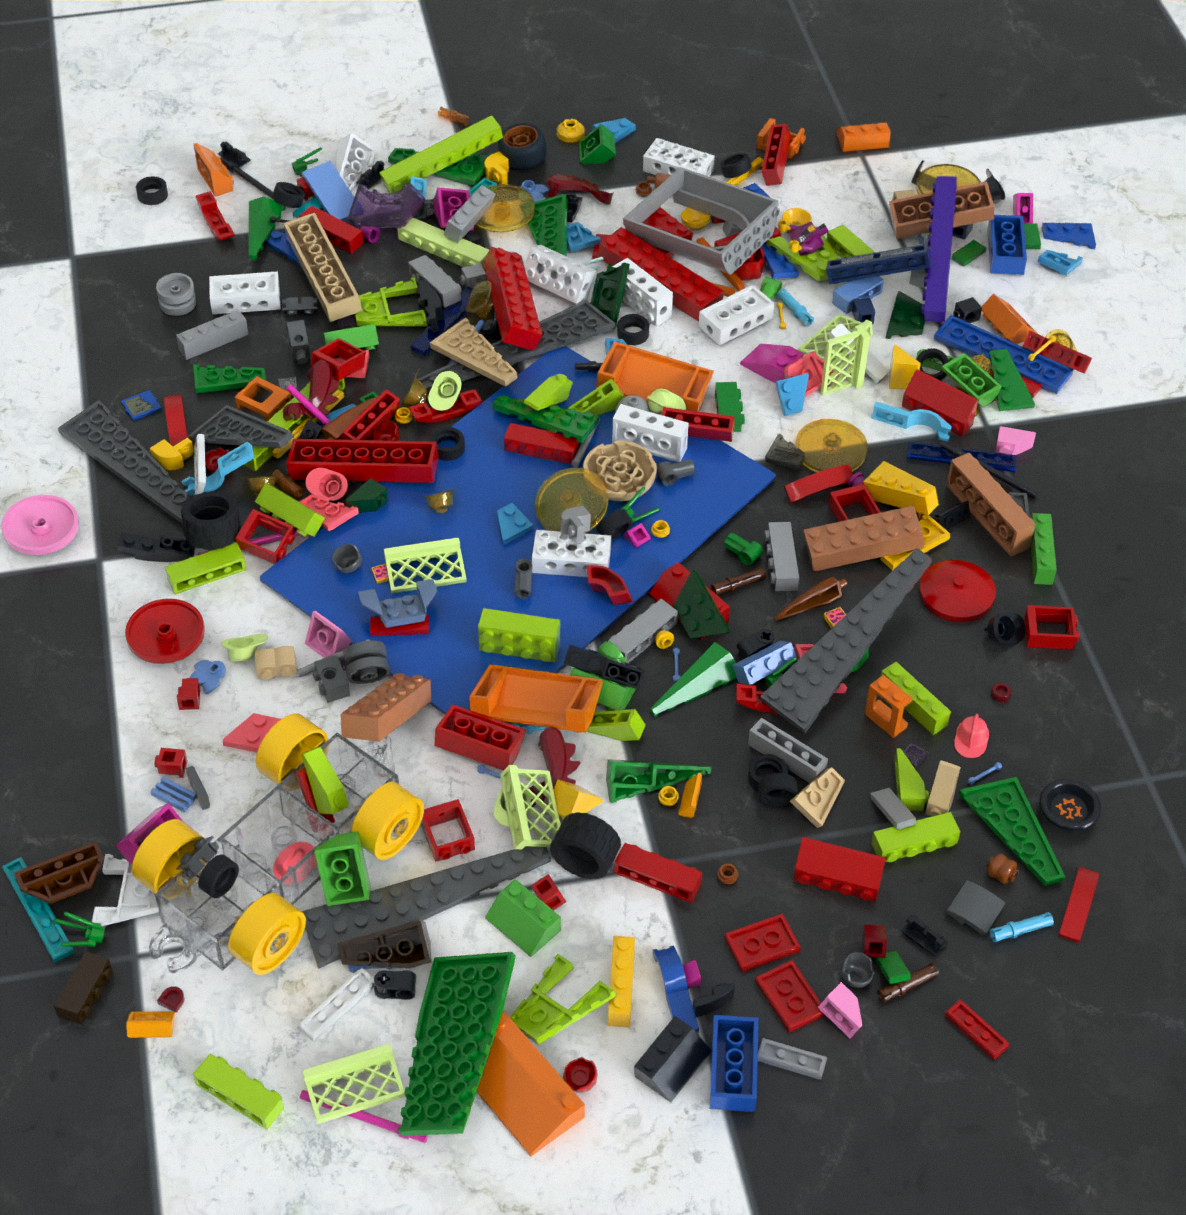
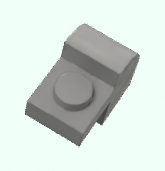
M584 506L566 509L561 514V535H569L576 543L584 542V532L590 531L591 514Z

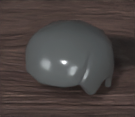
M345 544L339 546L334 551L332 561L338 571L349 574L361 566L362 556L355 545Z
M860 952L848 954L841 966L843 980L851 987L862 988L869 985L875 973L872 969L871 958Z

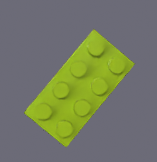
M483 608L478 624L479 651L545 662H556L560 648V620Z

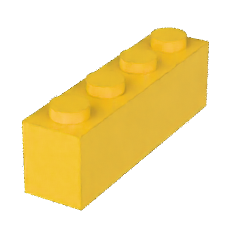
M613 936L610 988L615 991L616 997L609 1001L608 1026L630 1027L635 937Z

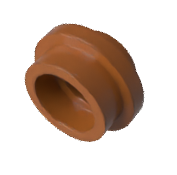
M640 182L636 186V193L640 196H647L652 192L648 182Z
M724 864L718 869L717 877L724 884H733L738 879V871L734 865Z

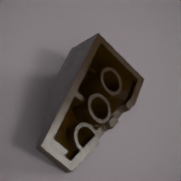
M422 920L337 943L342 965L414 968L431 963V943L426 922Z

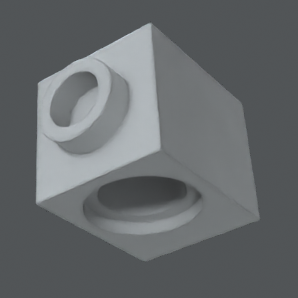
M480 263L461 268L460 282L466 287L467 291L486 287V272Z

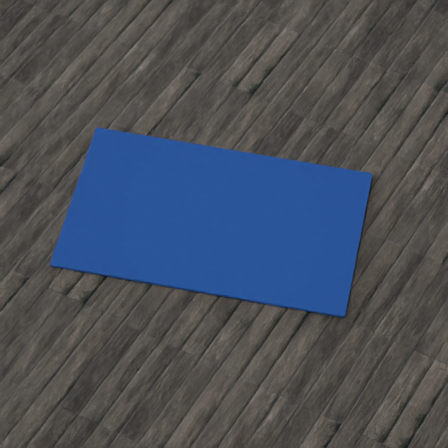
M564 346L545 353L518 374L516 380L506 387L500 388L452 426L463 433L465 450L455 460L443 461L438 459L434 483L380 482L379 484L386 487L388 492V501L384 506L375 512L358 513L331 531H327L322 527L318 530L315 537L310 536L283 557L282 560L260 575V580L311 617L312 612L317 611L342 629L352 641L349 645L367 639L383 642L386 646V659L389 661L390 675L403 673L409 677L421 675L423 678L431 679L430 704L442 713L446 714L452 704L470 710L469 696L490 664L558 673L566 666L564 660L570 644L585 649L655 586L665 570L678 562H683L774 481L776 474L721 440L688 436L687 450L681 461L691 459L694 463L695 474L679 478L674 484L666 486L662 483L656 472V478L651 488L645 494L638 497L630 506L634 511L633 518L655 508H660V511L634 522L627 530L629 531L642 523L651 539L637 548L623 534L611 540L609 569L621 576L631 593L633 602L614 606L607 594L592 590L588 583V577L532 573L531 596L526 599H519V597L514 595L516 562L524 558L532 562L536 530L561 532V514L565 511L562 499L581 496L583 506L591 514L590 531H586L584 534L599 535L596 530L597 524L612 512L620 510L628 502L611 501L600 497L590 489L583 473V464L588 453L601 444H604V446L612 444L615 409L599 415L600 422L578 467L504 451V436L510 423L542 430L546 429L533 425L531 420L526 419L522 421L518 415H507L492 409L493 402L498 396L506 395L513 399H526L549 377L563 374L573 383L567 401L555 405L568 409V407L596 389L599 370H596V372L575 370V363H588L590 360ZM444 440L437 445L443 448H450L458 443L452 440ZM652 455V458L657 466L661 462L665 461L670 462V464L677 463L672 460ZM513 503L533 524L534 530L503 545L497 510ZM658 520L666 521L670 527L669 535L663 538L654 536L651 532L652 525ZM459 538L467 582L436 587L437 593L426 608V615H429V634L371 636L370 617L380 616L361 605L358 596L359 591L375 589L379 601L402 598L406 595H417V590L391 594L389 581L376 583L372 567L385 564L384 549ZM345 544L355 545L362 556L361 566L349 574L338 571L332 561L334 551L339 546ZM457 554L449 555L446 559L455 563L458 556ZM430 558L428 560L434 566L440 561L437 558ZM415 560L411 561L409 565L417 569L421 563ZM443 562L439 569L446 573L451 566ZM399 563L390 564L392 569L397 572L402 567ZM424 565L420 572L428 575L432 569ZM405 568L401 574L409 578L413 572ZM456 569L450 573V576L454 578L462 577L461 572ZM435 572L431 578L436 581L440 580L443 576ZM416 575L412 581L416 583L423 581L424 578ZM397 578L394 582V587L403 586L405 581ZM483 608L560 620V648L556 662H545L479 651L478 624Z

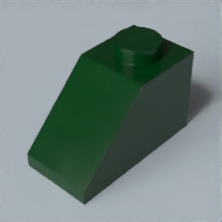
M370 478L346 499V505L349 508L351 506L357 507L359 513L375 512L387 503V488Z

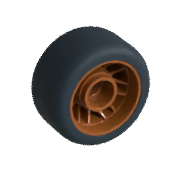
M518 123L509 126L502 132L503 138L498 141V148L509 159V168L526 170L537 166L544 160L547 146L544 133L538 126L530 123Z

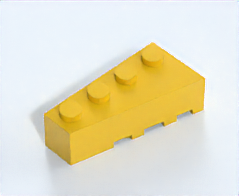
M885 461L864 481V485L871 497L877 502L899 508L914 506L916 512L929 515L939 505L935 486Z

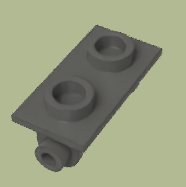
M313 296L301 297L302 303L298 304V297H287L283 299V306H286V308H282L283 312H287V315H297V312L314 314V311H318V308L314 307V305H317V298Z
M214 837L200 838L194 844L195 849L191 853H186L179 860L181 864L176 870L184 869L186 877H195L205 866L200 859L202 858L208 863L218 853L217 849L219 846L215 842H210Z

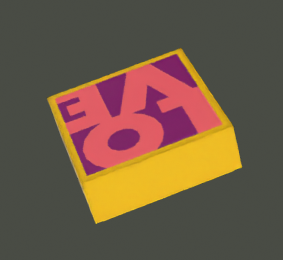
M386 564L372 567L377 584L389 581Z
M839 607L824 613L823 618L832 629L846 613Z

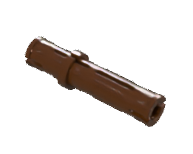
M761 567L735 577H727L724 581L711 584V590L716 595L727 591L732 592L735 591V588L765 579L766 572Z
M930 963L910 974L911 980L890 984L877 990V995L882 994L878 997L879 1000L885 1003L896 996L905 995L906 991L938 976L939 972H934L937 967Z

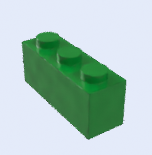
M716 382L715 402L717 414L734 416V432H741V425L745 424V416L741 414L743 412V402L739 401L741 399V389L737 388V382Z

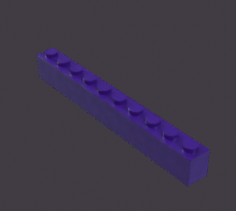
M937 176L936 183H933V193H935V196H932L931 206H934V209L930 210V219H933V222H929V233H931V236H928L931 260L930 268H925V273H928V276H924V287H926V290H923L922 300L925 301V304L921 306V314H924V321L945 322L957 176Z

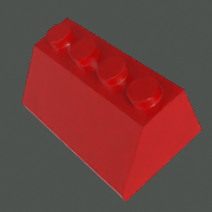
M661 207L642 222L643 224L692 241L693 232ZM655 247L667 256L675 255L671 252Z
M917 369L904 392L902 407L910 411L920 409L932 411L952 426L951 432L963 437L973 426L978 399Z
M679 562L663 572L650 591L649 596L656 602L662 599L673 607L691 572ZM705 585L727 623L729 621L730 606Z
M452 704L435 728L434 746L505 770L508 765H513L516 761L526 729Z
M802 837L793 881L804 885L817 886L824 890L840 892L843 895L860 897L863 900L876 901L886 858Z

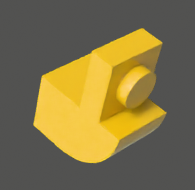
M498 151L488 156L485 160V178L493 179L501 187L506 186L509 159Z
M189 438L184 439L175 446H172L163 439L152 446L150 452L165 470H178L184 467L183 461L194 454V449Z

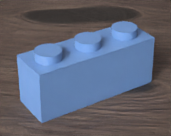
M877 276L848 281L845 285L834 291L832 304L848 314L853 309L854 300L872 299L882 293L884 279Z
M778 641L732 665L739 683L751 685L777 671L792 658L796 657L791 642Z

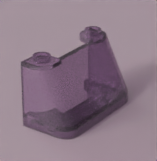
M404 184L401 193L380 194L376 189H373V192L368 191L365 185H358L347 220L358 229H361L364 225L377 228H402L423 207L425 197L412 184Z

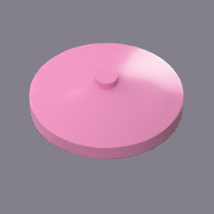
M36 495L22 499L8 509L2 520V532L7 544L14 550L29 555H44L62 549L74 539L79 528L78 515L72 504L63 498L53 495Z

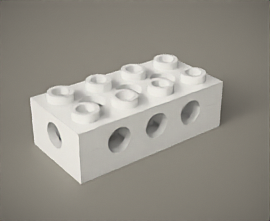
M656 138L643 156V171L654 175L657 173L672 175L682 167L710 177L714 171L715 156Z
M542 245L530 247L525 264V271L529 282L576 304L587 300L596 270Z
M628 258L612 266L615 268L619 267L623 262L630 264L622 298L625 304L644 316L648 322H651L656 327L671 319L673 292Z
M278 272L210 276L212 315L231 313L236 310L240 312L280 310Z
M752 284L699 311V328L718 345H722L772 319L774 302Z
M620 404L613 417L612 444H614V441L633 442L644 447L654 456L681 462L687 450L689 423Z
M536 530L532 554V573L588 577L587 566L599 565L609 568L611 536L584 534V542L576 543L569 535L562 536L561 532Z

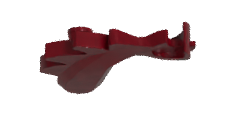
M556 173V175L549 176L546 182L549 186L546 199L557 196L560 189L589 192L597 200L608 205L613 197V193L598 190V186L591 184L587 179L584 178L582 181L570 174L565 176Z
M319 360L307 372V374H310L307 375L310 379L309 401L327 416L330 412L324 406L331 405L339 400L338 397L330 394L338 388L339 382L331 378L330 365L324 360ZM290 403L283 408V418L285 421L292 419L290 414L294 415V421L298 420L302 414L311 419L316 418L301 403Z
M545 728L540 734L538 747L541 746L539 749L543 752L547 770L550 771L553 790L558 779L575 784L576 780L570 779L567 776L572 774L581 764L580 761L569 760L575 753L576 745L565 743L561 731L557 728ZM545 781L540 783L543 787L545 786ZM535 786L528 788L536 796L540 792ZM541 794L539 798L543 802L545 800V795Z

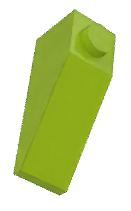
M563 374L551 376L524 400V403L536 410H541L567 401L573 381L567 379V376Z
M611 378L568 407V409L600 415L613 411L617 403L625 396Z
M636 709L594 712L592 722L586 732L620 741L640 740L646 725Z
M316 747L302 753L318 813L335 814L348 808L349 803L344 786L321 747Z
M897 748L894 760L897 797L909 811H923L925 803L929 801V792L925 790L924 781L902 749Z

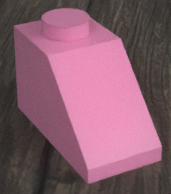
M1000 426L995 454L1013 457L1033 448L1036 432Z
M841 982L818 1008L842 1032L851 1038L862 1027L858 998Z

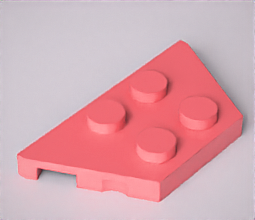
M809 352L784 368L785 379L808 373L806 397L821 387L824 360H821L815 352Z
M253 713L223 739V746L258 752L266 734L281 719Z

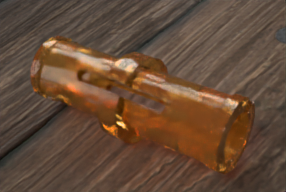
M443 107L439 108L441 110L438 111L439 117L449 119L453 123L458 122L468 126L470 116L460 114L457 110L452 111Z
M275 470L272 473L274 476H271V479L277 482L284 491L287 490L297 499L303 495L301 492H304V489L298 486L291 477L288 478L280 470Z

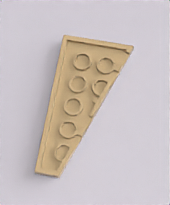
M464 318L430 342V347L433 350L505 387L518 378L514 368L502 359L499 352L496 353L494 351V347L482 334L476 331L473 325L469 324L467 318Z

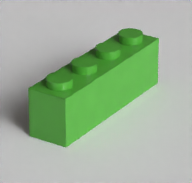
M1032 513L1031 518L1035 523L1030 547L1034 584L1053 585L1057 568L1051 514Z

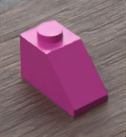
M1016 193L1013 195L1014 216H1023L1024 223H1033V193Z

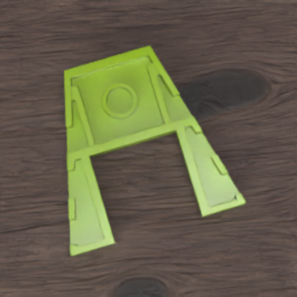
M824 235L821 236L824 245L818 249L819 251L803 256L789 249V244L781 236L769 239L766 244L769 247L771 245L777 249L776 252L783 256L785 254L791 259L790 262L794 265L799 264L802 266V270L817 281L828 279L826 271L827 261L839 259Z
M412 277L411 281L405 283L403 281L397 282L395 286L390 288H380L379 292L373 294L368 292L359 295L362 311L354 314L357 326L375 324V326H427L424 310L390 315L386 298L417 293L418 287L415 277Z
M557 954L555 956L556 961L551 967L548 966L543 972L544 977L539 984H534L531 988L532 993L527 1000H522L510 1019L526 1037L539 1045L616 997L615 991L599 981L575 1004L566 1009L545 995L574 969L572 962Z

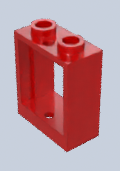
M338 338L312 352L310 368L315 362L324 360L331 367V378L340 381L364 367L366 352ZM338 356L346 361L341 363L334 358Z
M864 484L830 492L829 507L838 522L849 520L842 507L860 502L868 515L881 513Z
M253 509L237 534L235 541L241 550L276 564L285 557L286 548L293 543L295 535L293 526ZM258 525L284 536L275 553L249 542Z
M1027 605L1024 615L1027 647L1074 649L1075 642L1079 641V630H1076L1078 618L1077 615H1074L1073 607ZM1037 622L1066 623L1067 634L1038 633Z
M459 799L424 809L420 824L435 862L447 860L452 856L467 854L475 850V838ZM457 819L465 838L437 846L430 827Z

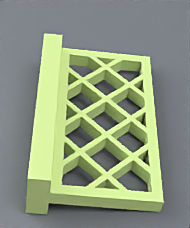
M838 314L801 345L798 350L804 353V355L813 351L821 360H824L825 357L819 354H824L826 348L817 349V347L826 346L827 338H831L828 335L829 333L826 332L836 328L839 325L837 324L839 321L845 322L842 325L850 333L855 332V329L850 330V328L862 325L870 337L873 336L872 322L865 320L861 323ZM818 339H825V341L816 342ZM807 348H815L814 350H806ZM835 355L830 362L832 363L838 356Z
M862 325L856 326L855 332L827 340L820 391L823 395L853 385L856 389L863 387L870 335ZM838 344V346L834 350H832V345ZM845 346V350L839 354L838 352ZM850 351H852V353L850 354V356H849L848 358H846L845 356H846ZM835 355L838 356L832 363L830 362ZM842 359L845 360L839 367L836 366ZM850 363V367L846 371L843 370ZM833 369H836L831 375H829V373ZM840 372L843 373L838 379H835ZM848 376L849 380L842 382Z
M459 538L384 549L391 594L417 590L416 583L412 581L416 575L424 578V580L432 579L431 577L435 572L439 573L443 577L440 580H434L436 587L467 582ZM457 554L458 556L455 563L446 559L449 555ZM430 558H437L440 560L436 564V566L428 562ZM417 560L421 564L415 569L409 565L411 561ZM443 562L451 566L446 573L439 569ZM399 563L402 567L397 572L391 568L390 564ZM424 565L432 569L428 575L420 572ZM405 568L413 572L409 578L401 574ZM456 569L461 572L462 577L454 578L450 576V573ZM400 578L405 583L403 586L394 587L395 580Z
M508 765L500 774L514 849H523L525 846L550 847L552 840L546 834L550 830L556 835L561 825L550 771L517 769L516 765ZM519 776H523L529 781L526 786L519 781ZM536 777H544V787L535 780ZM530 784L540 791L537 796L528 789ZM523 792L532 799L530 804L523 799ZM541 794L548 798V805L539 798ZM534 802L543 809L541 814L532 807ZM527 811L536 818L533 823L527 818ZM545 812L552 817V824L543 817ZM538 820L548 828L544 833L535 825ZM530 830H533L540 837L539 840H531Z
M390 1044L302 1070L317 1124L406 1097ZM391 1064L392 1070L388 1076L378 1072L381 1066ZM367 1072L371 1075L366 1082L356 1079L359 1073ZM375 1076L385 1080L380 1089L370 1085ZM344 1078L349 1082L342 1089L334 1085L337 1080ZM389 1082L397 1085L399 1091L388 1093L384 1090ZM353 1083L363 1087L358 1095L348 1091ZM319 1085L327 1087L322 1096L313 1093L312 1088ZM367 1089L377 1093L374 1099L367 1100L362 1098ZM331 1090L341 1094L336 1102L326 1098ZM345 1096L355 1100L352 1106L348 1107L340 1105ZM323 1103L333 1107L329 1113L320 1115L319 1108Z

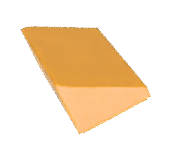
M697 773L685 784L678 813L680 816L693 818L695 815L701 789V773Z
M130 1012L126 1023L127 1036L129 1038L171 1037L173 1034L175 1012Z

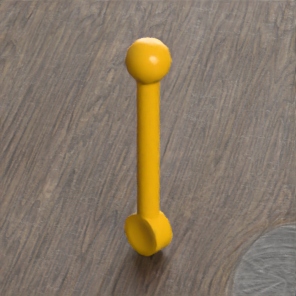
M778 302L777 308H779L781 321L779 328L784 330L786 329V323H784L783 303Z
M1051 336L1050 340H1048L1036 352L1030 354L1028 356V359L1030 361H1033L1037 354H1039L1051 342L1056 341V337Z

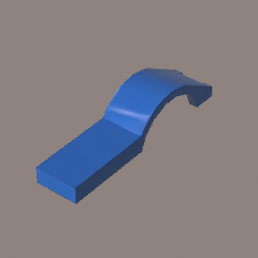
M674 945L663 950L653 949L655 962L659 964L663 976L666 1000L672 1019L674 1016L678 1017L698 1033L699 1026L689 996L685 972Z

